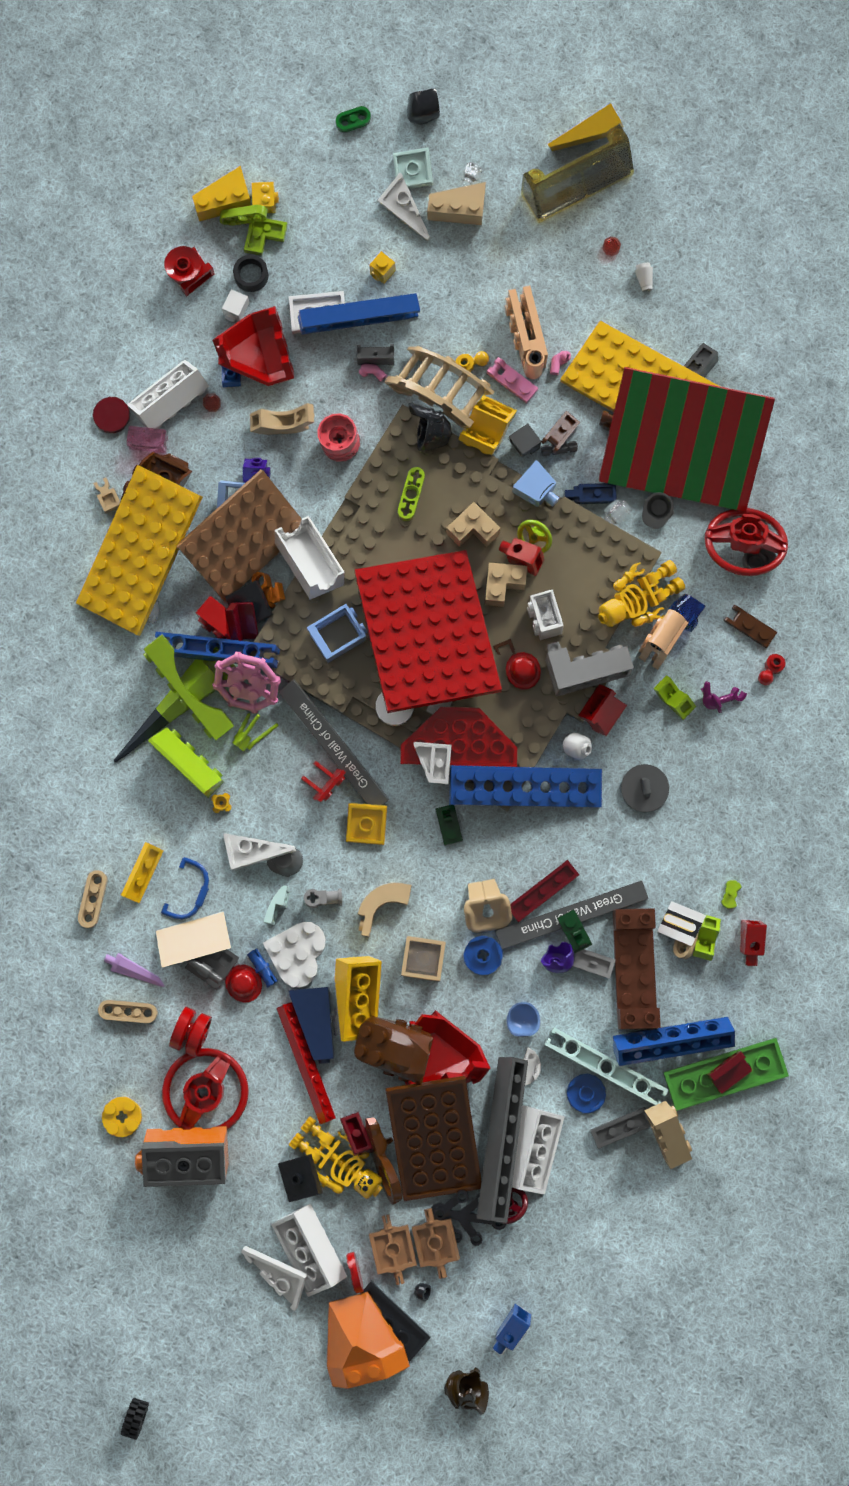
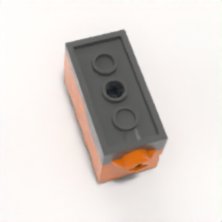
M227 1126L212 1127L211 1129L194 1127L190 1130L173 1128L165 1131L162 1129H147L142 1149L135 1157V1168L143 1175V1186L225 1184L229 1164Z

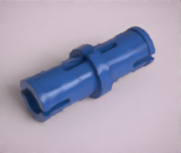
M258 948L247 954L256 968L255 972L259 973L267 988L278 982L269 968V963L265 962Z

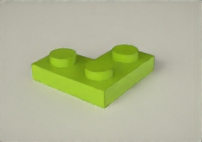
M266 218L265 221L250 223L244 253L262 256L266 239L284 242L288 227L287 222Z

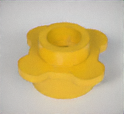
M228 793L223 795L214 794L211 797L215 813L220 811L229 812L232 806L229 804L230 795Z

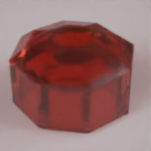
M610 236L604 240L602 249L606 255L614 256L619 253L621 243L618 238Z
M208 393L203 398V407L208 412H216L221 407V399L215 393Z

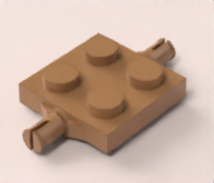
M432 1208L424 1210L426 1222L412 1227L420 1268L426 1266L437 1267L439 1279L446 1278L444 1265L460 1259L451 1219L434 1220Z
M387 1214L386 1218L383 1215L381 1217L384 1228L380 1231L369 1233L377 1274L394 1273L396 1285H400V1282L404 1284L402 1271L408 1267L417 1266L408 1224L399 1227L392 1226L390 1214Z

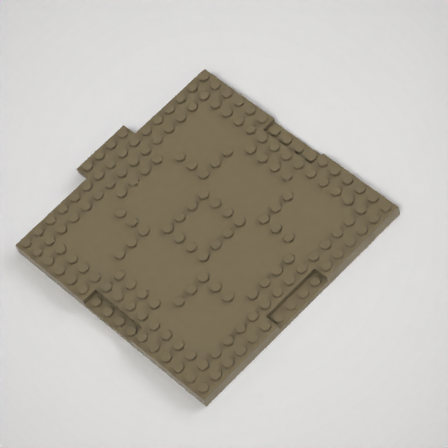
M402 404L322 535V538L345 572L344 585L310 600L295 576L284 593L285 600L278 602L272 612L273 615L268 618L254 642L275 644L280 649L279 655L264 653V658L278 660L277 668H271L275 675L288 683L295 679L305 693L401 749V744L432 716V714L426 712L428 706L414 708L412 716L402 725L390 726L379 719L376 712V701L382 693L369 633H366V641L327 663L308 633L307 627L347 604L349 608L352 607L358 616L355 619L359 624L363 623L368 632L355 578V569L466 550L502 691L452 701L450 707L480 708L518 748L517 767H535L566 714L582 723L584 722L578 715L598 687L596 685L556 697L545 661L548 653L547 645L559 642L561 648L567 647L571 662L579 656H584V658L590 657L596 651L602 650L603 653L610 651L606 646L619 624L613 627L602 624L598 619L599 607L607 601L615 599L614 595L618 591L614 589L613 584L618 579H621L625 572H629L631 566L635 563H640L635 572H639L640 569H645V571L641 575L634 577V580L626 585L635 584L641 589L637 579L645 577L646 574L652 571L662 552L566 497L558 496L559 500L553 507L545 500L539 507H536L512 492L514 484L522 477L521 474L500 463L498 458L490 454H484L473 446H466L462 441L458 440L459 436L452 433L448 444L444 447L422 453L417 448V429L420 417L411 415L409 408ZM419 467L425 473V480L415 516L410 521H402L398 516V507L406 478L411 468ZM419 473L411 475L413 476V485L415 486L417 479L421 478ZM408 490L406 496L409 499H413L417 496V493L414 490ZM473 502L501 528L500 535L487 547L474 535L459 547L446 534L447 527ZM407 503L406 509L402 510L404 516H407L408 513L411 514L409 512V503ZM526 520H536L543 523L552 535V545L547 552L543 553L545 560L537 576L527 572L525 590L506 589L504 607L485 605L489 562L510 564L506 554L499 551L501 542L504 540L512 543L514 538H518V527ZM524 528L523 538L525 542H529V533ZM538 541L534 545L543 548L546 542ZM553 589L564 625L561 635L540 640L539 635L535 636L532 626L534 618L529 617L527 603L530 602L531 595ZM542 607L540 611L544 613L547 609ZM346 615L318 631L331 653L359 636ZM511 639L515 653L527 652L532 654L538 660L541 668L540 680L537 684L525 690L514 687L506 676V664L513 654L510 646L506 644L499 647L501 655H497L493 647L494 645ZM252 651L249 656L254 657L257 651ZM467 780L465 787L471 791L474 788V783L471 780ZM489 780L485 781L484 789L488 792L491 791L493 783ZM505 781L503 783L504 791L509 792L512 789L511 782ZM498 806L507 812L511 808V806Z

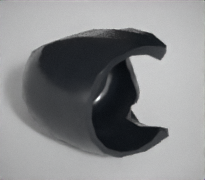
M436 89L417 91L409 95L407 118L411 123L421 125L440 117Z

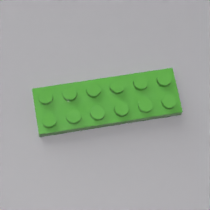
M777 1038L663 1072L676 1111L789 1076ZM737 1051H741L746 1057V1062L752 1068V1072L724 1093H720L706 1074Z

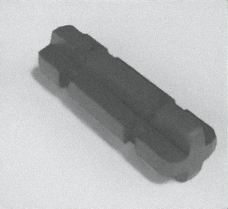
M576 441L564 442L555 454L552 452L555 447L552 444L551 446L549 444L541 446L542 456L564 454L567 451L571 453L578 450Z

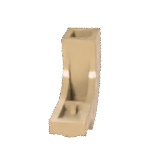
M306 403L294 410L283 412L259 409L250 414V432L273 435L306 431L309 429V425L314 423L313 404Z
M388 883L371 891L361 903L358 915L365 916V919H361L359 931H362L361 935L370 937L374 915L384 904L399 903L408 905L412 885Z

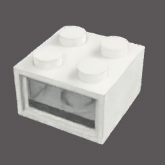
M553 589L531 595L530 602L527 603L529 617L534 618L532 626L535 636L539 635L540 640L561 635L564 625Z

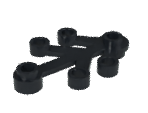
M459 1190L456 1196L445 1204L438 1202L431 1207L434 1220H458L470 1236V1241L474 1246H479L482 1243V1235L476 1232L470 1222L489 1224L496 1230H502L507 1225H497L493 1221L477 1219V1214L471 1213L478 1208L480 1193L477 1194L473 1201L459 1211L451 1209L458 1203L467 1202L468 1193L465 1190ZM459 1194H465L466 1198L462 1200L459 1199ZM438 1210H441L443 1212V1215L437 1216L436 1212ZM453 1225L454 1234H460V1238L456 1239V1243H459L463 1238L461 1230L456 1229ZM478 1236L480 1237V1240L478 1242L473 1241V1237Z

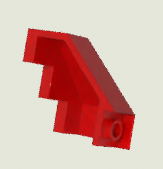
M276 306L248 314L212 340L218 354V365L266 386L294 379V369L289 359V350L283 335V327Z
M436 1010L432 1015L421 1014L416 1022L409 1021V1026L411 1024L421 1026L423 1031L430 1033L433 1037L423 1082L465 1076L466 1084L471 1081L475 1084L480 1082L490 1070L481 1046ZM412 1081L405 1082L406 1085L415 1084Z

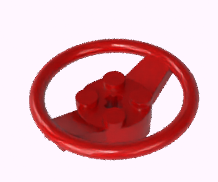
M747 508L746 512L730 509L720 513L710 522L705 532V546L709 556L721 568L737 575L757 576L768 573L782 563L788 551L787 535L780 523L767 513L752 508ZM742 515V517L734 519L732 523L718 525L729 517ZM761 519L770 524L777 534L769 530L768 525H765ZM712 542L730 543L732 550L743 553L758 554L763 548L778 555L771 563L763 567L741 568L723 560L715 551Z
M201 1048L196 1057L185 1053L171 1065L164 1078L162 1099L167 1115L177 1127L183 1130L194 1128L205 1112H210L221 1104L225 1089L222 1083L231 1066L240 1082V1101L233 1115L224 1123L216 1126H227L228 1130L240 1119L248 1101V1081L242 1067L233 1057L217 1049ZM201 1056L216 1057L204 1072L193 1075L186 1081L183 1088L185 1104L179 1117L174 1111L170 1099V1086L175 1073L184 1063L193 1058ZM206 1087L208 1089V1096L201 1098L199 1089Z

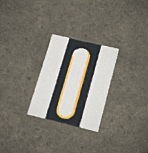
M671 901L657 932L692 946L706 915Z

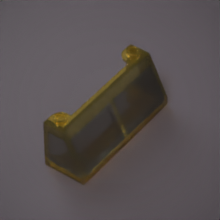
M620 124L608 131L607 139L609 143L547 175H544L539 169H532L523 174L521 195L538 223L634 174L629 138Z

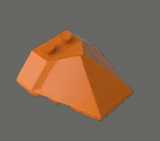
M368 1292L329 1302L327 1369L333 1387L349 1389L384 1380L410 1366L404 1345L398 1340L390 1324L388 1325L382 1316V1312Z

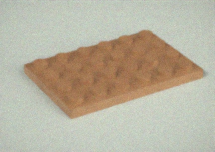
M260 470L182 539L177 548L225 602V596L240 589L255 573L259 572L280 553L275 545V530L282 527L284 533H292L299 527L302 518L266 473Z

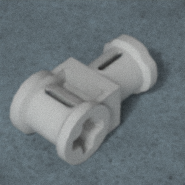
M339 888L338 891L310 889L304 894L305 904L310 908L329 904H339V906H342V888ZM311 894H315V897H318L315 903L307 900V898L311 897Z

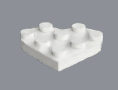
M302 922L263 942V945L282 980L291 987L301 988L309 985L315 979L318 968L316 958L322 954L326 938L319 926L312 922Z

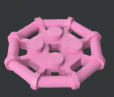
M235 652L234 655L216 662L215 679L212 686L213 689L221 694L230 708L233 706L251 711L254 714L278 702L277 694L281 679L267 665L266 659H259L244 655L241 652ZM238 663L236 668L230 667V665ZM260 668H261V669L263 670V672L267 675V677H266L265 675L262 676V674L260 673V672H261ZM223 672L228 674L227 680H222ZM247 679L250 684H246L243 681ZM267 684L271 685L270 692L266 690ZM261 696L266 698L258 703L256 701ZM237 698L249 700L250 703L239 701Z

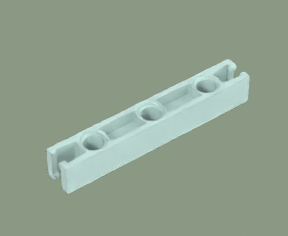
M554 1027L552 1028L550 1035L553 1036L556 1033L564 1038L565 1041L562 1043V1047L559 1048L550 1044L551 1039L548 1038L544 1044L545 1046L653 1105L662 1103L660 1099L655 1101L650 1098L648 1093L651 1087H655L661 1090L663 1096H666L668 1089L626 1066H619L618 1062L564 1032ZM569 1042L574 1043L576 1046V1050L572 1054H569L565 1048ZM605 1061L611 1065V1069L607 1073L601 1070V1064ZM638 1081H644L646 1084V1088L642 1092L636 1089Z

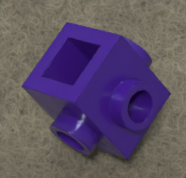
M261 458L244 460L242 467L243 483H246L260 470H263L270 478L271 468L267 467V460H262Z

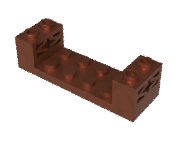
M655 908L615 909L613 911L618 1029L661 1028L660 1008H657L653 940V929L656 928Z

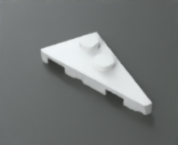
M399 173L378 199V203L428 242L430 236L403 175Z
M227 833L223 834L231 870H237L296 851L295 846Z
M245 1246L241 1251L245 1259L250 1264L253 1262L260 1269L261 1272L259 1274L270 1286L274 1287L279 1296L283 1295L292 1304L290 1308L295 1311L298 1308L308 1274Z

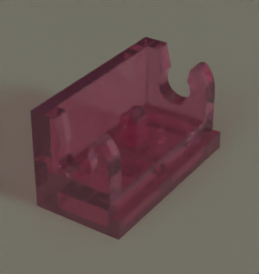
M129 426L126 443L129 450L154 451L157 453L167 452L166 441H168V435L165 429Z

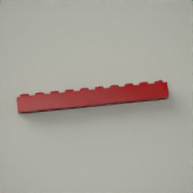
M293 1003L284 1004L276 1008L319 1124L326 1123L336 1118L313 1060Z

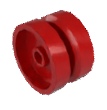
M185 1007L177 1020L169 1047L180 1051L185 1046V1053L196 1057L207 1038L212 1017L201 1013L196 1019V1011Z

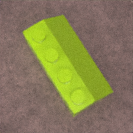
M165 728L148 740L150 744L207 798L223 784L224 781L221 779L223 775L216 768L213 770L207 766L209 761L202 755L198 757L194 753L196 749L189 742L184 744L180 740L182 736L175 729L170 731L168 728Z

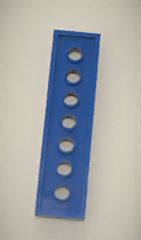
M451 765L449 805L602 807V769ZM467 780H471L474 783L472 791L465 789V782ZM487 780L493 783V789L489 792L484 789V783ZM505 781H509L512 784V789L509 792L503 789ZM524 781H528L531 785V789L528 792L522 790L521 786ZM544 781L549 784V790L546 793L540 789V785ZM562 782L568 785V790L565 793L559 790V785ZM581 782L585 783L587 787L584 793L578 791V785Z

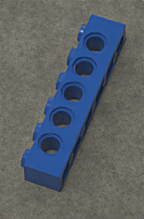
M729 1017L613 1036V1052L619 1066L735 1047V1030Z

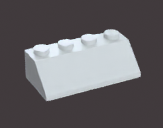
M184 360L127 405L144 426L152 432L159 429L167 419L173 418L181 408L187 407L195 397L202 395L209 385L199 370Z
M522 1105L512 1182L513 1188L545 1195L565 1116Z
M311 1204L271 1224L292 1267L308 1274L304 1285V1290L308 1297L333 1287L347 1277L344 1267L340 1263Z

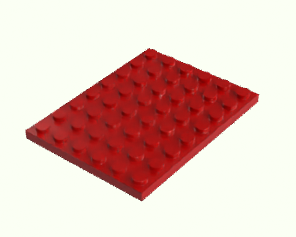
M466 550L355 569V578L387 713L502 691Z

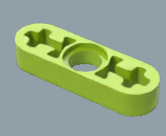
M262 205L225 209L220 213L219 222L223 225L235 226L265 221L268 209Z
M419 467L411 468L406 478L398 507V516L402 521H410L415 516L425 480V473ZM419 473L421 478L417 479L415 486L413 485V476L411 475ZM408 490H414L416 491L417 496L413 499H409L406 496V492ZM407 503H409V512L411 514L408 513L407 516H404L402 510L404 511Z

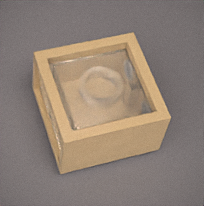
M407 936L401 976L440 982L446 942Z

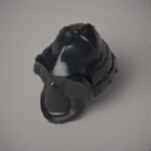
M413 402L409 403L411 415L420 417L417 429L418 450L423 453L447 445L452 435L451 425L442 411H435L434 408H425Z

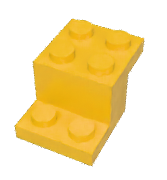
M483 395L473 407L469 417L474 423L470 428H464L458 440L462 441L466 446H473L479 449L484 454L493 455L502 443L508 426L515 417L517 410Z

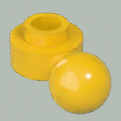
M484 351L478 352L473 358L469 354H461L455 362L471 372L476 364L478 366L487 365L489 355ZM464 360L468 361L465 365L461 364Z

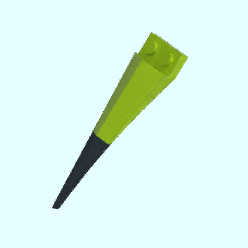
M217 647L213 649V653H217L219 651ZM195 659L180 677L186 689L200 701L216 691L212 686L216 671L215 661ZM223 672L222 680H227L228 674ZM171 690L117 755L114 762H118L190 709L189 707L186 709L179 699L182 697L178 692L173 693Z

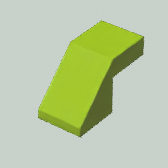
M667 675L653 688L659 698L682 720L696 708L689 695L679 690L673 680Z
M706 915L698 933L693 956L712 961L715 942L720 932L721 919Z

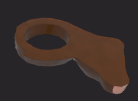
M366 1118L365 1129L373 1147L371 1155L377 1173L382 1178L381 1185L389 1202L394 1205L402 1200V1190L396 1172L385 1154L388 1145L393 1142L392 1136L384 1137L380 1125L375 1118Z

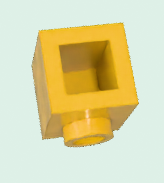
M382 251L369 264L370 275L383 284L396 271L395 262Z

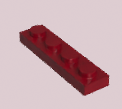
M566 860L510 904L512 916L519 923L580 874L569 860Z

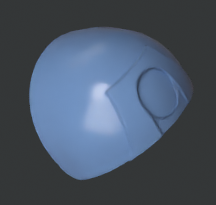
M520 1002L510 1008L507 1015V1027L510 1033L514 1036L528 1037L534 1035L539 1030L540 1015L532 1004Z

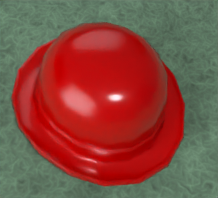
M518 652L507 661L506 676L514 687L521 690L530 689L540 680V664L532 654Z
M245 964L234 966L225 980L226 989L230 996L242 1003L251 1002L261 994L263 986L261 977L251 966Z

